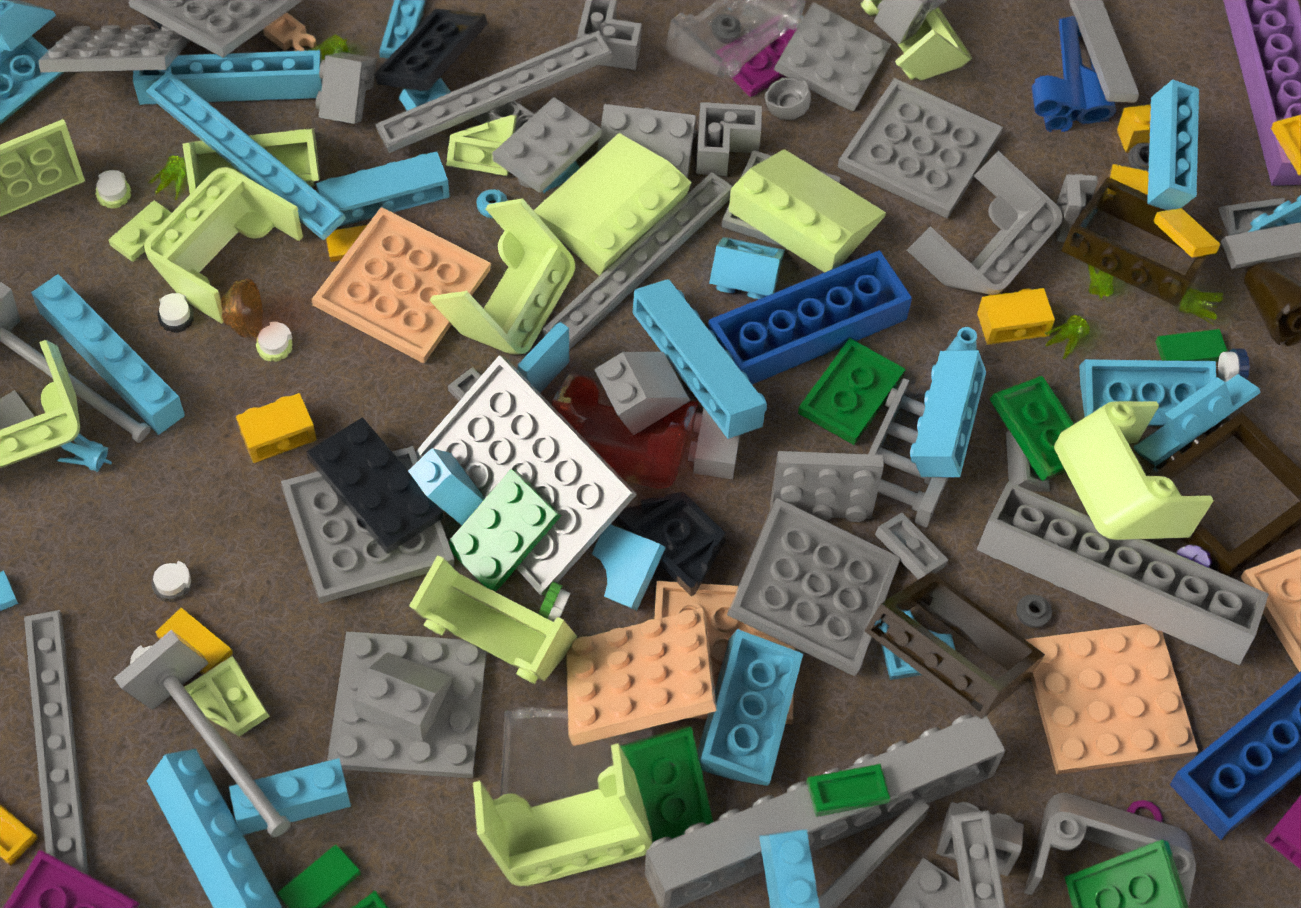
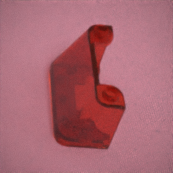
M570 372L553 398L552 406L624 481L657 489L670 487L678 475L694 425L699 402L690 400L633 435L619 418L614 407L598 404L600 388L597 382L588 376Z

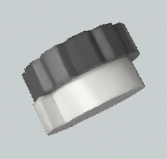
M179 560L177 564H164L155 571L152 589L157 598H160L162 601L176 602L183 599L185 594H188L190 591L191 577L189 570Z

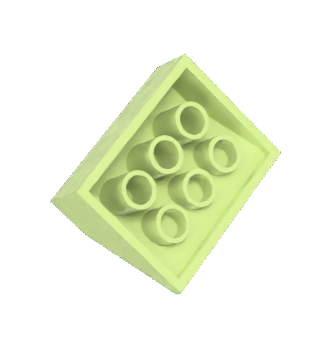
M63 119L0 145V216L85 182L73 143Z
M618 133L543 201L534 212L556 237L600 276L687 195L691 181L668 160Z
M785 149L750 168L731 188L729 212L824 273L841 266L886 215V212Z

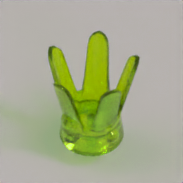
M336 34L324 40L322 44L306 50H320L321 61L325 60L327 55L340 52L349 53L348 46L345 43L347 39L343 40Z
M169 156L164 168L148 182L152 184L160 177L161 182L155 190V195L175 180V200H177L183 179L187 175L184 158Z
M1088 264L1090 275L1089 293L1099 295L1100 299L1103 296L1113 294L1114 276L1101 270L1096 274L1095 267Z
M1190 288L1181 302L1179 312L1192 313L1214 325L1205 317L1216 320L1217 315L1206 308H1218L1216 305L1208 302H1221L1224 293L1201 292L1200 290Z
M1071 315L1064 324L1045 332V335L1062 329L1046 343V347L1069 338L1064 356L1062 357L1063 360L1069 353L1073 352L1078 342L1090 332L1086 319L1079 315Z

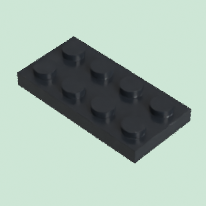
M435 8L374 73L377 84L394 88L403 87L418 91H428L488 25L486 15L483 13Z
M363 417L306 451L307 459L386 554L443 519V510L426 496L408 469Z

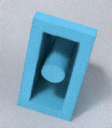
M431 448L408 470L426 496L461 525L465 523L485 499L452 453Z

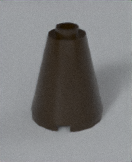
M1266 261L1250 266L1246 271L1244 284L1271 338L1278 345L1282 342L1286 346L1300 343L1301 282Z

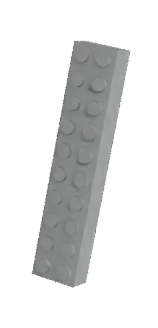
M972 714L963 715L956 719L952 726L942 730L939 727L931 728L921 734L920 739L907 743L905 740L899 741L890 746L886 753L876 757L873 754L865 755L856 760L854 766L844 769L849 770L881 763L891 798L889 803L815 817L807 781H802L791 786L787 793L775 798L773 795H767L758 799L751 808L741 812L739 809L730 810L721 815L719 821L706 826L705 823H699L688 828L685 831V835L672 840L670 837H664L650 845V849L646 850L645 876L659 908L681 907L765 872L759 839L760 835L807 829L810 852H813L901 815L916 799H921L924 803L928 804L993 777L1005 749L987 716L980 719L978 716L973 717ZM837 767V768H833V769H831V770L825 772L824 774L833 773V772H838V771H843V770H841V768Z

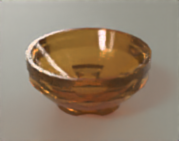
M250 278L235 281L221 299L223 321L225 325H229L241 337L256 338L261 331L263 307L259 290L255 282Z

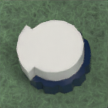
M1233 348L1229 352H1222L1218 361L1219 378L1227 382L1239 374L1247 380L1250 365L1246 350L1243 348Z

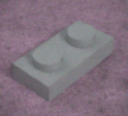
M903 513L880 525L875 533L894 555L900 557V561L918 580L930 572L937 573L948 562V559Z

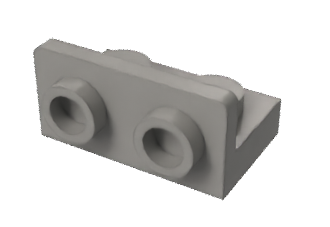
M1084 174L1066 175L1056 204L1062 212V222L1056 229L1057 241L1066 240L1072 224L1092 199L1098 183L1097 176Z

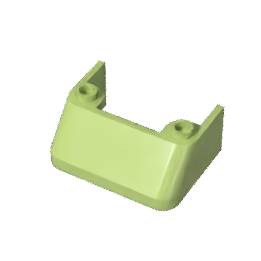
M864 0L861 5L873 17L880 11L878 5L882 0ZM937 7L927 14L915 35L898 44L904 54L895 62L910 79L914 80L917 78L922 81L963 67L972 57L940 8Z
M314 128L248 135L309 186H315L314 181H319L320 174ZM203 141L183 143L190 194L216 169L231 168L242 174Z
M219 168L214 170L146 239L144 248L148 260L176 293L185 295L190 305L222 324L226 317L219 291L210 285L208 278L200 273L201 270L238 232L249 238H261L276 227L298 241L303 238L297 206L231 168Z
M521 198L488 204L486 207L487 212L504 230L499 239L498 252L508 268L484 309L468 291L433 295L429 300L463 336L511 355L525 354L531 349L575 270V262L571 253L526 201Z
M47 340L39 343L54 382L48 384L41 394V403L45 413L0 430V468L73 441L79 434L80 421L75 390L58 346Z
M1157 401L1109 402L1061 432L1054 445L1055 451L1095 528L1100 534L1109 539L1190 538L1214 501L1211 496H1181L1177 487L1169 478L1146 476L1128 443L1139 441L1159 408Z
M438 555L409 605L426 619L424 626L439 635H443L446 630L519 668L516 674L533 684L536 683L537 679L545 681L577 638V635L563 619L557 617L555 622L548 620L459 574L444 558Z
M619 744L611 745L614 765L608 767L599 775V789L530 807L524 798L516 794H505L493 800L481 781L473 782L477 835L510 883L518 886H530L646 855V850L650 849L652 844L651 830L635 773Z

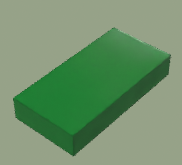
M1220 329L1158 336L1155 341L1162 361L1218 362L1221 353L1228 352Z
M881 763L807 778V786L815 817L887 804L891 799Z
M335 844L280 890L277 895L288 908H322L361 873L356 865Z

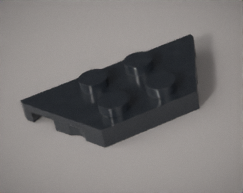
M684 492L667 494L662 498L642 499L641 505L624 508L615 518L626 531L666 547L658 564L691 597L696 594L726 541L725 532Z

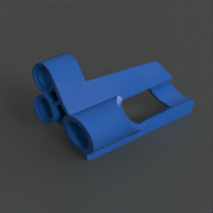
M1075 16L1059 19L1064 79L1048 75L1035 79V83L1031 87L1035 113L1044 117L1045 128L1049 132H1052V129H1061V132H1065L1072 127L1073 121L1076 120L1082 124L1109 121V118L1116 113L1115 102L1106 100L1092 61V69L1083 65L1078 39L1082 34Z

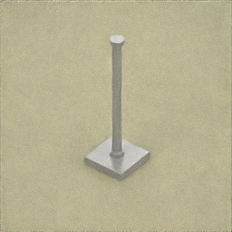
M1 282L0 341L52 377L45 356L10 332L21 320L12 289ZM68 373L76 395L131 433L133 440L140 443L150 433L151 427L146 423L140 424Z
M170 630L114 679L121 689L151 710L172 696L268 824L267 831L272 837L282 835L289 829L291 822L286 816H280L183 687L188 680L208 664V661L198 650L173 630Z

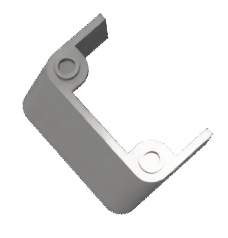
M999 151L974 177L996 196L990 204L988 211L991 220L1001 230L972 263L968 262L931 226L907 249L930 273L948 287L989 295L1000 293L1062 222L1060 208Z
M1058 793L1049 800L1045 807L1024 893L1032 895L1040 883L1050 846L1061 850H1072L1085 839L1128 853L1164 839L1169 841L1189 905L1196 863L1191 839L1185 831L1069 793Z

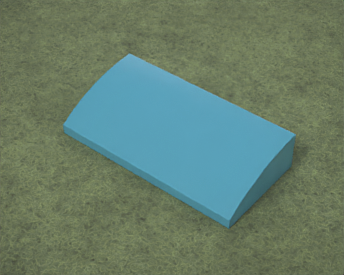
M32 36L12 52L0 48V124L64 73L40 72L39 59L48 50Z
M1085 359L1079 365L1084 417L1109 402L1157 401L1159 408L1148 426H1164L1167 424L1166 412L1216 378V361Z
M739 629L733 633L728 640L714 690L717 711L708 713L697 751L702 771L747 783L766 786L770 784L803 653Z

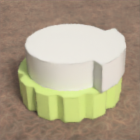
M109 170L98 175L99 180L95 194L100 204L107 208H118L121 205H125L131 197V189L125 180L124 173Z
M270 322V326L260 331L256 340V348L259 356L264 360L280 361L291 353L293 345L292 334L286 325L279 322Z

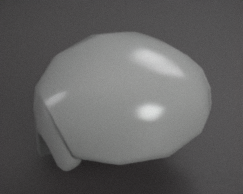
M781 78L772 83L768 91L765 92V101L768 110L775 117L781 120H794L804 115L809 109L811 93L806 81L800 82L795 78Z

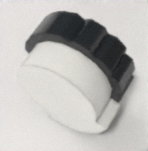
M171 293L159 300L161 305L157 315L160 326L164 330L178 333L185 331L186 328L192 325L194 311L187 302L185 295Z

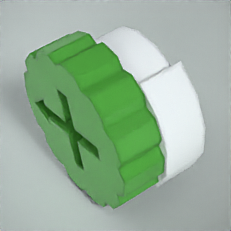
M554 581L538 613L552 622H555L557 617H561L571 594L562 589L563 585Z

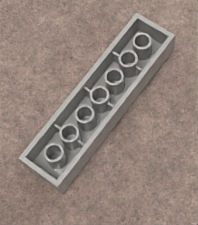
M1007 482L977 547L978 551L992 558L1008 563L1026 573L1033 574L1058 587L1067 589L1090 601L1117 611L1121 615L1133 618L1151 626L1153 629L1160 630L1183 640L1187 644L1194 645L1237 665L1241 664L1256 636L1269 595L1266 592L1143 539H1109L1097 531L1089 516L1011 482Z

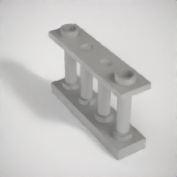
M903 378L898 390L895 388L891 389L885 405L889 407V410L868 454L883 455V463L925 479L924 483L928 484L925 493L922 491L915 493L883 479L880 480L878 492L913 506L912 510L917 511L914 523L927 528L949 477H921L916 464L912 463L911 459L882 448L888 434L912 444L916 443L918 431L894 422L900 408L918 416H923L925 410L924 403L906 397L909 380Z

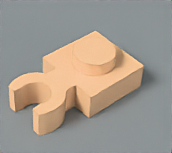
M287 12L263 29L264 35L284 51L291 46L294 48V51H305L304 46H309L313 50L317 49L316 39L312 35L307 34L306 27Z

